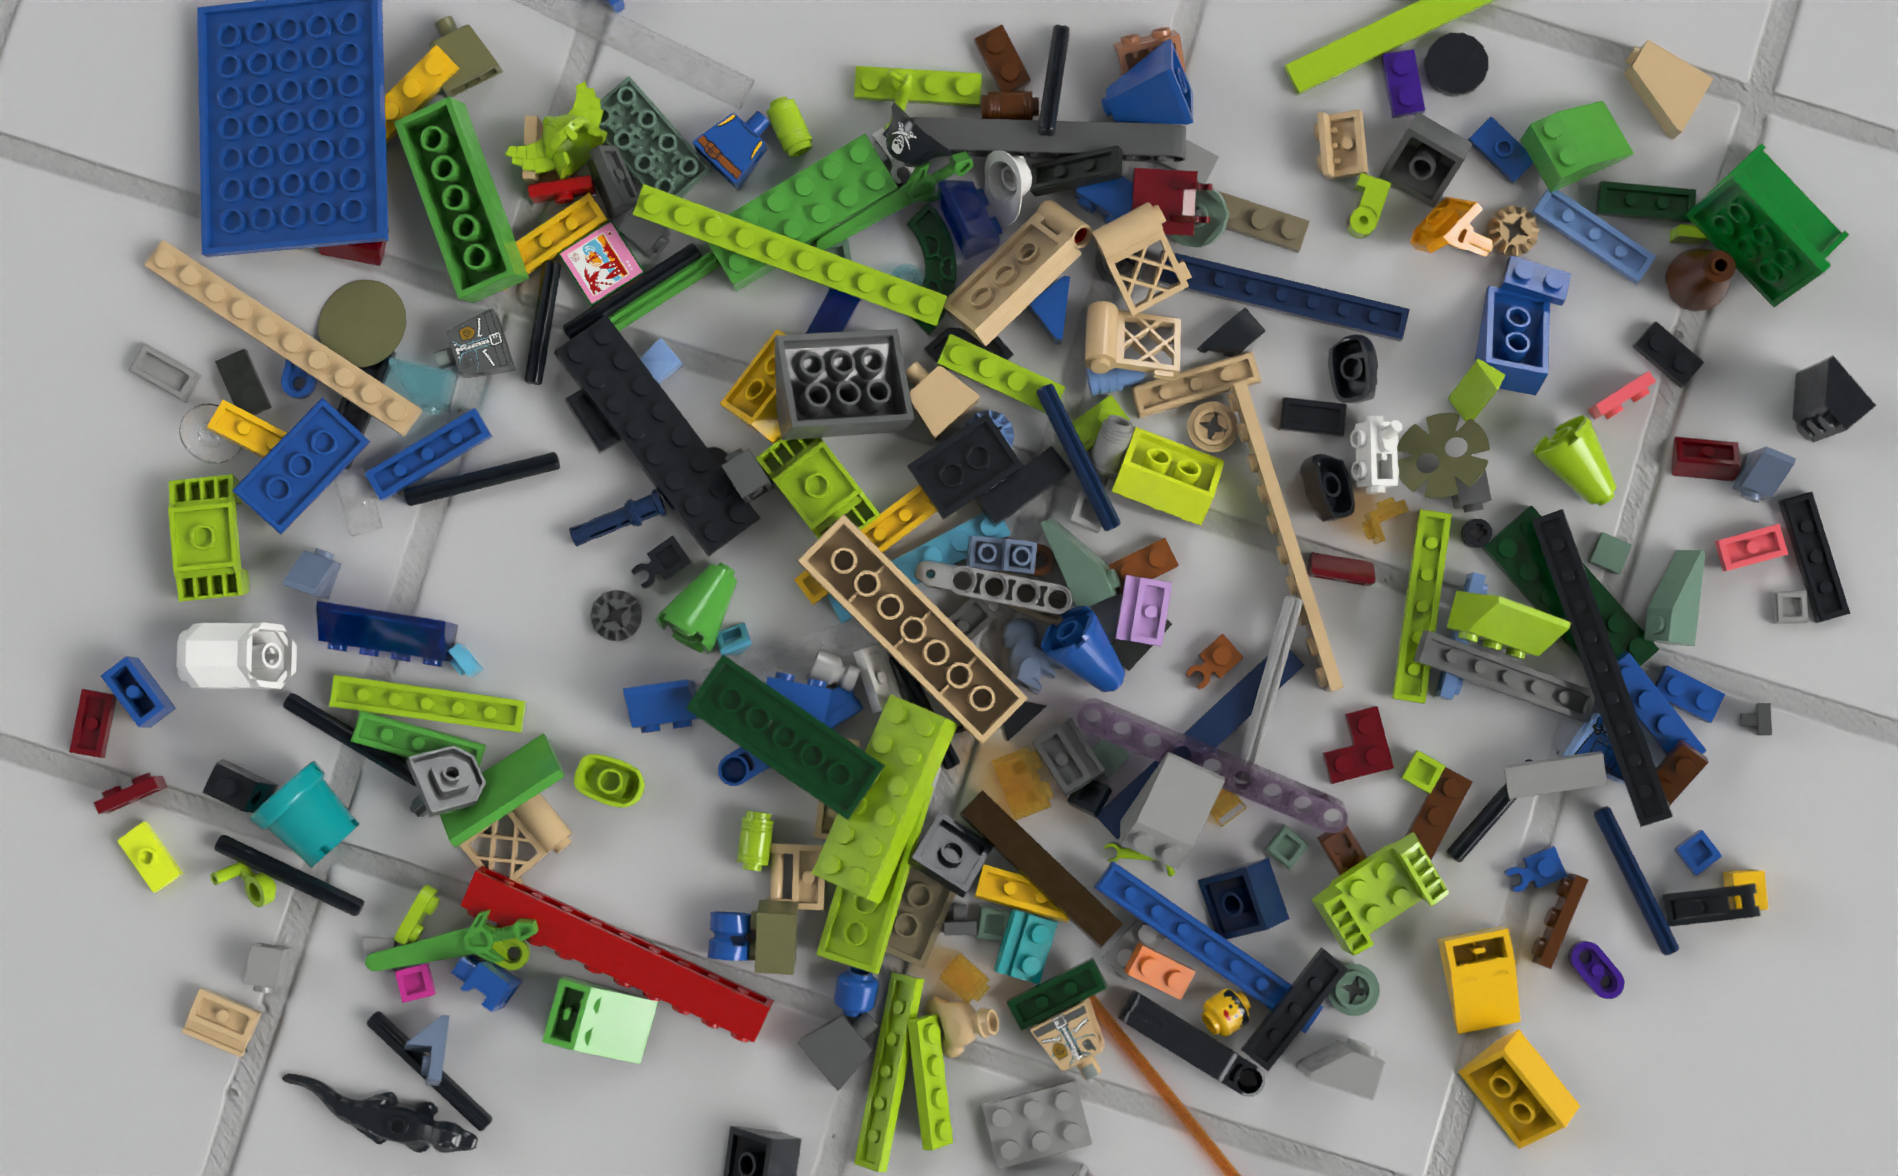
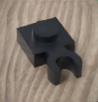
M672 535L647 553L651 560L650 563L638 564L631 572L634 575L643 570L648 572V580L641 584L646 589L655 583L657 575L661 574L665 580H668L691 564L692 561Z

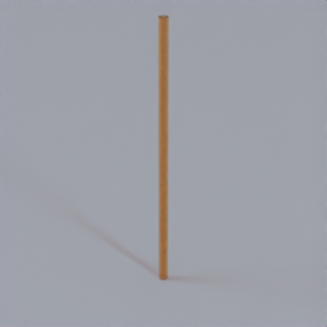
M1095 995L1089 997L1097 1019L1225 1176H1242Z

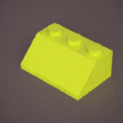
M1135 427L1112 492L1201 526L1213 501L1225 461Z

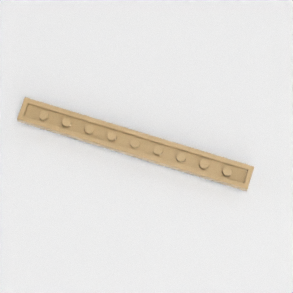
M161 241L144 264L147 269L403 437H405L422 413L421 408L166 241Z
M1243 381L1233 384L1230 387L1231 393L1227 394L1228 402L1232 412L1237 411L1241 424L1237 425L1239 437L1242 443L1247 442L1250 454L1247 455L1249 468L1252 473L1257 472L1260 485L1256 486L1261 503L1267 504L1270 515L1266 516L1267 525L1271 534L1276 533L1280 546H1276L1278 559L1281 565L1286 564L1289 576L1285 578L1288 590L1291 595H1296V597L1303 600L1298 621L1301 626H1306L1309 635L1308 638H1305L1306 647L1311 657L1315 656L1319 668L1315 669L1318 684L1320 687L1325 686L1326 691L1330 692L1344 688L1247 383Z

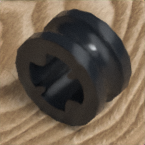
M1483 519L1468 521L1461 529L1463 543L1471 548H1479L1486 545L1492 537V528ZM1476 525L1481 527L1479 531H1484V537L1478 538L1477 542L1472 540L1474 536H1469V530L1474 529Z

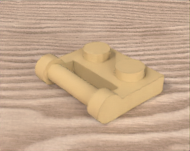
M771 843L770 898H766V900L798 902V909L824 910L825 880L811 874L824 845ZM784 854H793L792 899L783 898Z

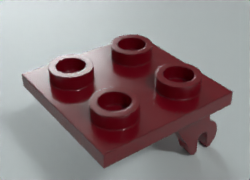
M1134 168L1131 211L1147 202L1152 207L1158 205L1166 222L1162 223L1164 234L1194 236L1195 223H1210V216H1194L1196 191H1212L1213 184L1197 183L1198 171Z

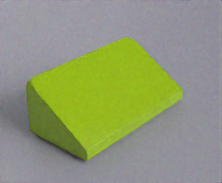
M1479 358L1474 362L1448 397L1465 422L1469 419H1476L1498 391L1505 374Z

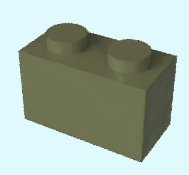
M760 900L758 910L751 912L750 930L756 931V941L750 942L749 960L755 961V973L794 975L797 950L798 902Z

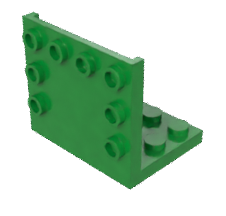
M1761 143L1685 215L1718 250L1725 251L1733 257L1735 268L1774 308L1825 273L1832 266L1825 258L1849 234L1846 231L1841 232L1763 151L1766 147Z

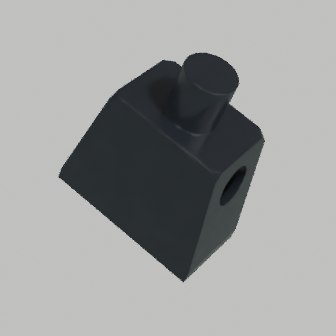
M222 759L216 763L203 789V793L240 811L254 813L275 793L278 785ZM257 791H259L257 798L253 802V796Z

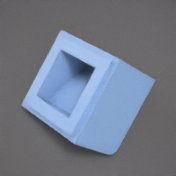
M662 338L656 341L640 358L659 385L683 366L682 362Z

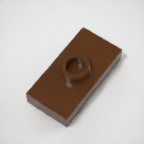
M1344 821L1317 837L1318 842L1339 876L1367 858L1352 831Z

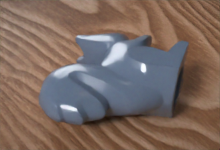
M1016 618L1006 624L1002 635L1004 646L1010 648L1008 656L1009 678L1015 684L1038 695L1042 689V685L1039 682L1041 677L1044 675L1054 679L1056 673L1051 667L1057 669L1064 667L1050 659L1043 650L1035 647L1038 639V629L1035 624L1027 619Z

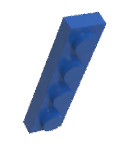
M473 408L365 472V475L379 499L385 501L493 436L478 410Z
M1625 651L1617 657L1638 719L1666 755L1671 752L1681 739L1701 754L1707 751L1631 654Z

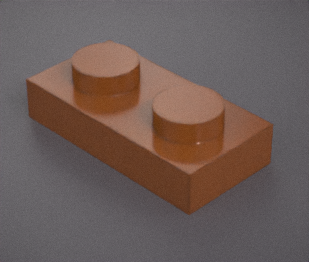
M1163 538L1108 566L1116 571L1121 584L1118 589L1122 594L1125 575L1154 579L1177 568L1179 564L1166 538Z

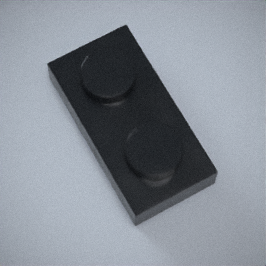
M1657 321L1653 322L1632 346L1680 388L1691 379L1704 363Z

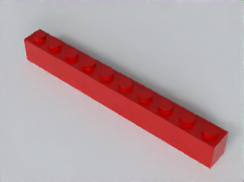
M481 866L475 871L460 904L474 918L477 917L480 911L491 909L487 919L497 923V928L514 925L519 918L536 919L539 930L533 936L525 939L528 943L538 947L545 945L555 950L554 953L562 959L569 961L575 959L584 963V968L592 973L602 974L603 972L614 977L613 981L618 985L626 988L633 986L642 990V994L646 998L657 1002L663 1000L672 1004V1009L683 1015L691 1013L702 1018L701 1022L706 1026L714 1029L721 1027L728 1030L733 1038L741 1042H755L774 1000L523 883L520 884L513 881L508 876L495 870H490L486 866Z

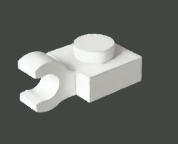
M882 127L872 134L873 143L875 144L873 147L882 162L887 160L892 167L891 177L899 187L902 185V181L897 176V173L900 170H906L911 176L914 167L904 166L890 155L886 146V137L882 135L885 131Z

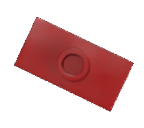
M589 175L530 184L528 186L529 197L534 204L555 201V204H566L573 202L574 197L585 196L588 193L591 195L597 194L595 182Z

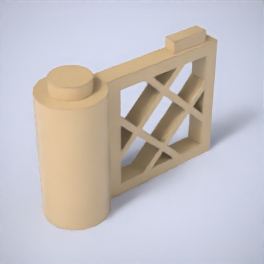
M1149 202L1091 232L1132 316L1189 287L1186 280L1192 278L1184 260L1177 261L1164 234L1162 223L1166 222L1160 207L1158 205L1152 207ZM1160 241L1163 252L1159 262L1144 258L1148 246ZM1125 258L1136 260L1131 277L1119 274L1115 263ZM1167 258H1168V260H1169L1171 266L1165 264ZM1142 262L1157 266L1151 283L1137 279ZM1163 269L1173 271L1179 281L1167 288L1157 285ZM1123 280L1129 282L1127 288L1125 287ZM1134 284L1148 287L1149 291L1146 299L1134 305L1130 297Z
M1107 301L1093 302L1087 307L1085 365L1087 368L1098 374H1104L1114 368L1153 373V378L1172 380L1173 376L1178 377L1180 373L1181 319L1144 313L1132 316L1129 311L1118 310L1116 305ZM1125 322L1136 323L1142 331L1133 336L1125 328ZM1158 327L1172 328V336L1165 341L1155 329ZM1146 335L1158 345L1150 352L1139 342ZM1132 346L1142 357L1138 360L1124 358V350ZM1163 350L1172 359V365L1161 364L1154 356Z
M539 793L507 814L514 823L513 836L497 834V820L459 846L478 869L481 866H486L488 869L494 870L495 861L511 863L509 879L522 884L524 881L521 876L548 853L554 850L558 854L572 843L569 837L573 832L543 795ZM492 826L491 833H484ZM520 831L525 837L519 836ZM478 837L491 838L489 856L479 855L470 844ZM497 839L513 840L512 858L495 856ZM519 841L530 842L538 853L530 860L517 859ZM483 860L489 861V866ZM517 864H524L520 869L516 871Z

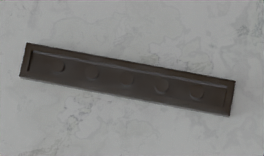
M983 790L960 812V816L1100 949L1122 927L1123 923Z

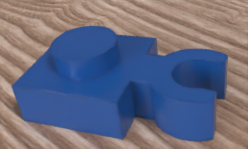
M1550 846L1522 858L1526 866L1524 868L1510 867L1504 871L1505 876H1511L1515 873L1520 876L1519 884L1511 887V890L1514 892L1526 889L1530 881L1538 889L1563 877H1567L1555 846Z

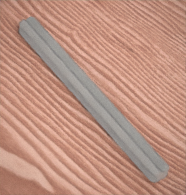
M1286 596L1284 598L1235 770V777L1242 781L1251 782L1253 780L1303 605V600L1298 597Z

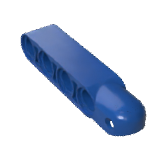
M840 686L832 690L825 724L830 728H835L864 709L853 690L850 692L840 688ZM739 747L720 761L718 774L725 784L738 786L767 770L770 766L744 748Z

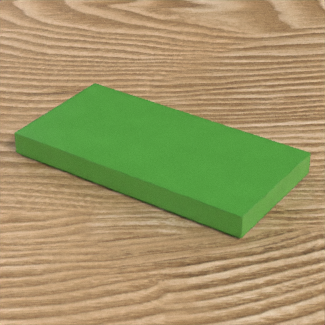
M544 733L482 773L486 784L475 805L440 814L449 841L454 847L459 846L565 777L550 740Z

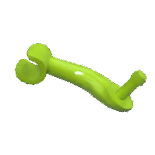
M890 69L887 75L901 83L895 103L905 112L912 88V76L907 74L905 77H902L893 69ZM892 116L891 121L885 125L884 130L892 123Z
M1110 842L1103 848L1114 847L1117 850V857L1108 859V862H1116L1119 859L1157 861L1130 848H1122L1117 842ZM1166 865L1169 877L1174 876L1175 870L1173 867Z

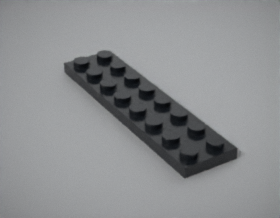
M607 315L555 350V356L708 557L760 520V516L749 502L745 503L725 470L659 383L655 381L652 374Z

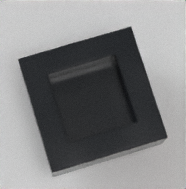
M1093 779L1092 782L1070 794L1067 802L1069 805L1097 818L1110 797L1112 789L1110 786Z

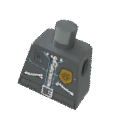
M493 308L448 330L447 336L451 347L434 352L440 370L457 365L460 375L464 378L516 371L499 315Z

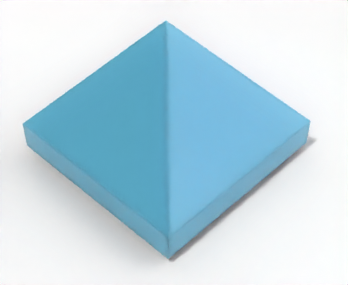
M745 622L722 630L717 636L721 655H740L752 644Z

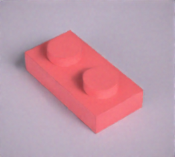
M1648 371L1588 408L1594 419L1602 415L1609 419L1624 410L1621 404L1631 398L1633 403L1648 395L1650 391L1647 387L1655 383L1656 380Z
M1780 524L1714 541L1723 572L1788 555Z

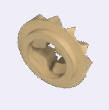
M1511 205L1498 210L1492 216L1488 225V237L1493 241L1492 246L1498 252L1507 256H1519L1527 253L1536 244L1540 228L1537 226L1536 216L1531 215L1526 208ZM1519 220L1518 230L1522 232V236L1517 234L1508 241L1510 230L1506 228V225L1512 226Z
M1203 403L1191 413L1188 419L1187 434L1194 446L1203 451L1220 452L1228 448L1237 436V417L1223 403ZM1214 415H1217V426L1221 427L1222 430H1226V432H1215L1209 440L1208 429L1204 428L1203 425H1199V423H1210Z

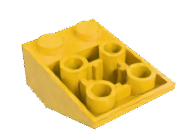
M1497 926L1437 938L1456 1033L1462 1034L1521 1022L1516 964L1509 929Z

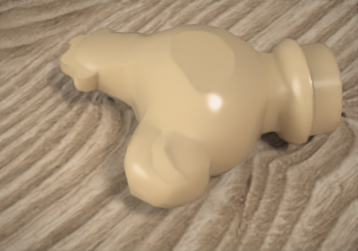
M938 996L926 1002L925 1011L928 1014H938V1019L944 1032L942 1052L948 1058L958 1057L964 1051V1046L973 1042L978 1034L983 1038H988L990 1035L998 1033L999 1018L994 1009L980 1008L976 1012L968 1002H949L947 999L941 1000Z

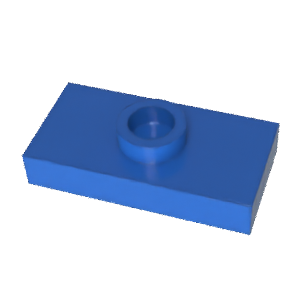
M1492 116L1468 139L1472 146L1512 184L1533 164L1526 149Z

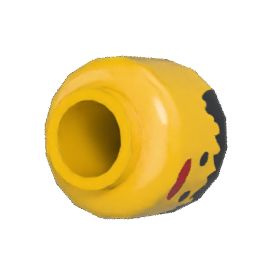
M1225 988L1204 1002L1201 1018L1206 1028L1213 1035L1219 1034L1223 1037H1229L1248 1024L1250 1020L1248 1010L1251 1008V1005L1243 993H1236L1232 989Z

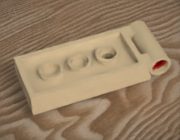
M1044 201L1030 219L947 297L943 307L954 322L983 345L987 346L1082 254L1079 249L1086 247L1090 243L1092 228L1055 201Z

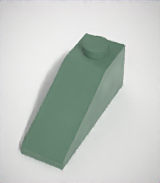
M1056 519L1040 522L1076 606L1085 605L1091 607L1121 594L1118 589L1121 585L1116 571L1110 569L1104 560Z
M1676 550L1647 608L1644 640L1666 645L1695 646L1706 551Z

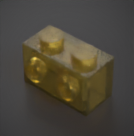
M1027 746L991 760L1015 821L1051 807L1049 800L1053 799L1054 795L1048 780L1042 782L1037 770L1043 767L1036 750L1030 752Z

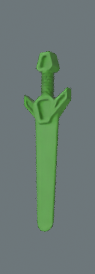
M966 151L952 155L949 159L950 163L943 166V169L940 168V170L934 171L935 173H932V175L927 174L930 165L929 161L916 167L905 185L822 235L816 241V248L826 250L916 201L936 202L945 196L942 192L936 191L935 186L939 182L941 183L942 180L950 178V175L957 174V176H963L974 166L971 157Z
M491 909L480 911L471 927L371 953L366 957L365 965L371 971H380L473 954L491 963L504 961L505 958L492 948L495 942L517 938L522 942L536 934L539 929L536 919L519 918L514 925L492 929L485 924Z

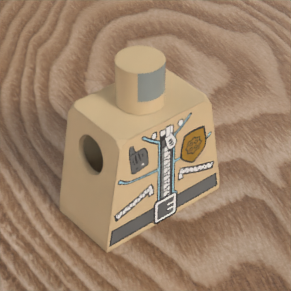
M1090 998L1032 1025L1030 1031L1061 1071L1077 1065L1084 1080H1088L1102 1071L1094 1056L1103 1051L1105 1042Z

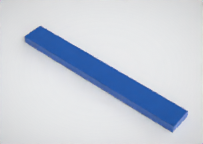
M1114 861L1110 862L1095 884V889L1269 1009H1273L1291 986L1286 980ZM1322 1005L1319 1006L1301 1029L1305 1034L1323 1009Z

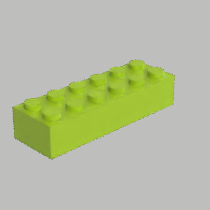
M889 695L865 750L866 753L880 761L885 767L849 820L837 814L811 874L865 899L881 903L956 731L957 723L901 698Z

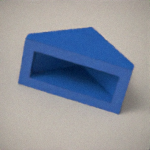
M1070 276L1060 278L1035 298L1027 308L1055 344H1061L1063 340Z

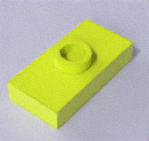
M147 821L142 822L117 840L153 893L159 892L184 874Z

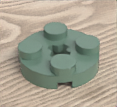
M1212 187V191H1196L1195 210L1201 208L1203 211L1201 216H1210V223H1195L1194 236L1170 235L1173 240L1183 246L1201 248L1214 243L1221 237L1226 229L1230 213L1224 198L1216 189Z

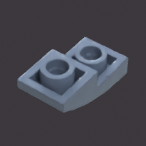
M969 536L966 566L988 571L1033 575L1035 572L1037 542Z

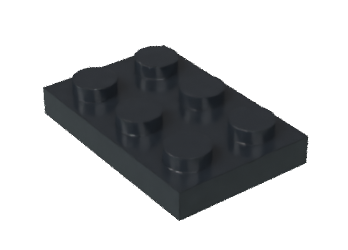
M988 413L907 465V468L942 520L1023 467V464Z

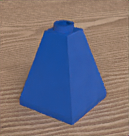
M1171 39L1160 44L1106 89V97L1101 99L1106 116L1112 115L1115 122L1184 125L1194 123L1193 91Z

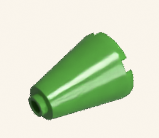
M719 563L718 566L710 564L657 615V624L663 630L668 625L673 631L672 637L687 647L700 653L705 650L706 654H710L737 584V579L734 577L735 571L724 563Z

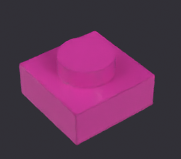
M429 963L395 971L402 1003L436 994Z

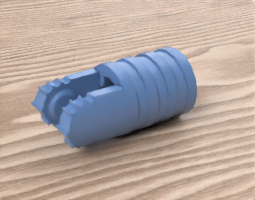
M1089 368L1086 369L1091 396L1123 391V387L1137 385L1145 378V372L1114 368L1104 374L1095 373Z

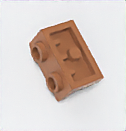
M1170 27L1154 29L1151 31L1152 35L1139 37V34L1126 35L1120 38L1121 42L1113 44L1114 50L1118 55L1121 76L1168 39L1172 40L1183 69L1186 72L1180 35L1175 30H1170Z

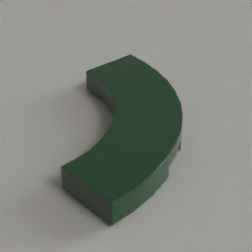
M928 202L906 226L917 239L923 253L925 277L922 287L949 297L954 292L956 284L957 266L955 250L947 226L936 209ZM943 308L937 326L914 318L911 319L930 336L944 318L946 311Z

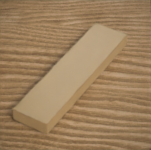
M1250 351L1180 372L1178 377L1173 376L1172 380L1156 379L1133 386L1130 390L1140 419L1231 392L1230 387L1233 384L1246 381L1247 386L1258 384L1261 382L1253 352Z

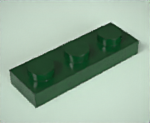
M1601 181L1598 184L1596 215L1692 223L1685 214L1695 206L1696 189Z
M1092 957L1008 999L1006 1003L1022 1031L1107 989L1108 985Z

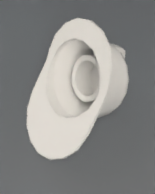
M995 150L988 155L985 161V209L993 223L999 226H1009L1016 221L1020 213L1022 196L1030 190L1032 175L1024 156H1011L1003 150Z

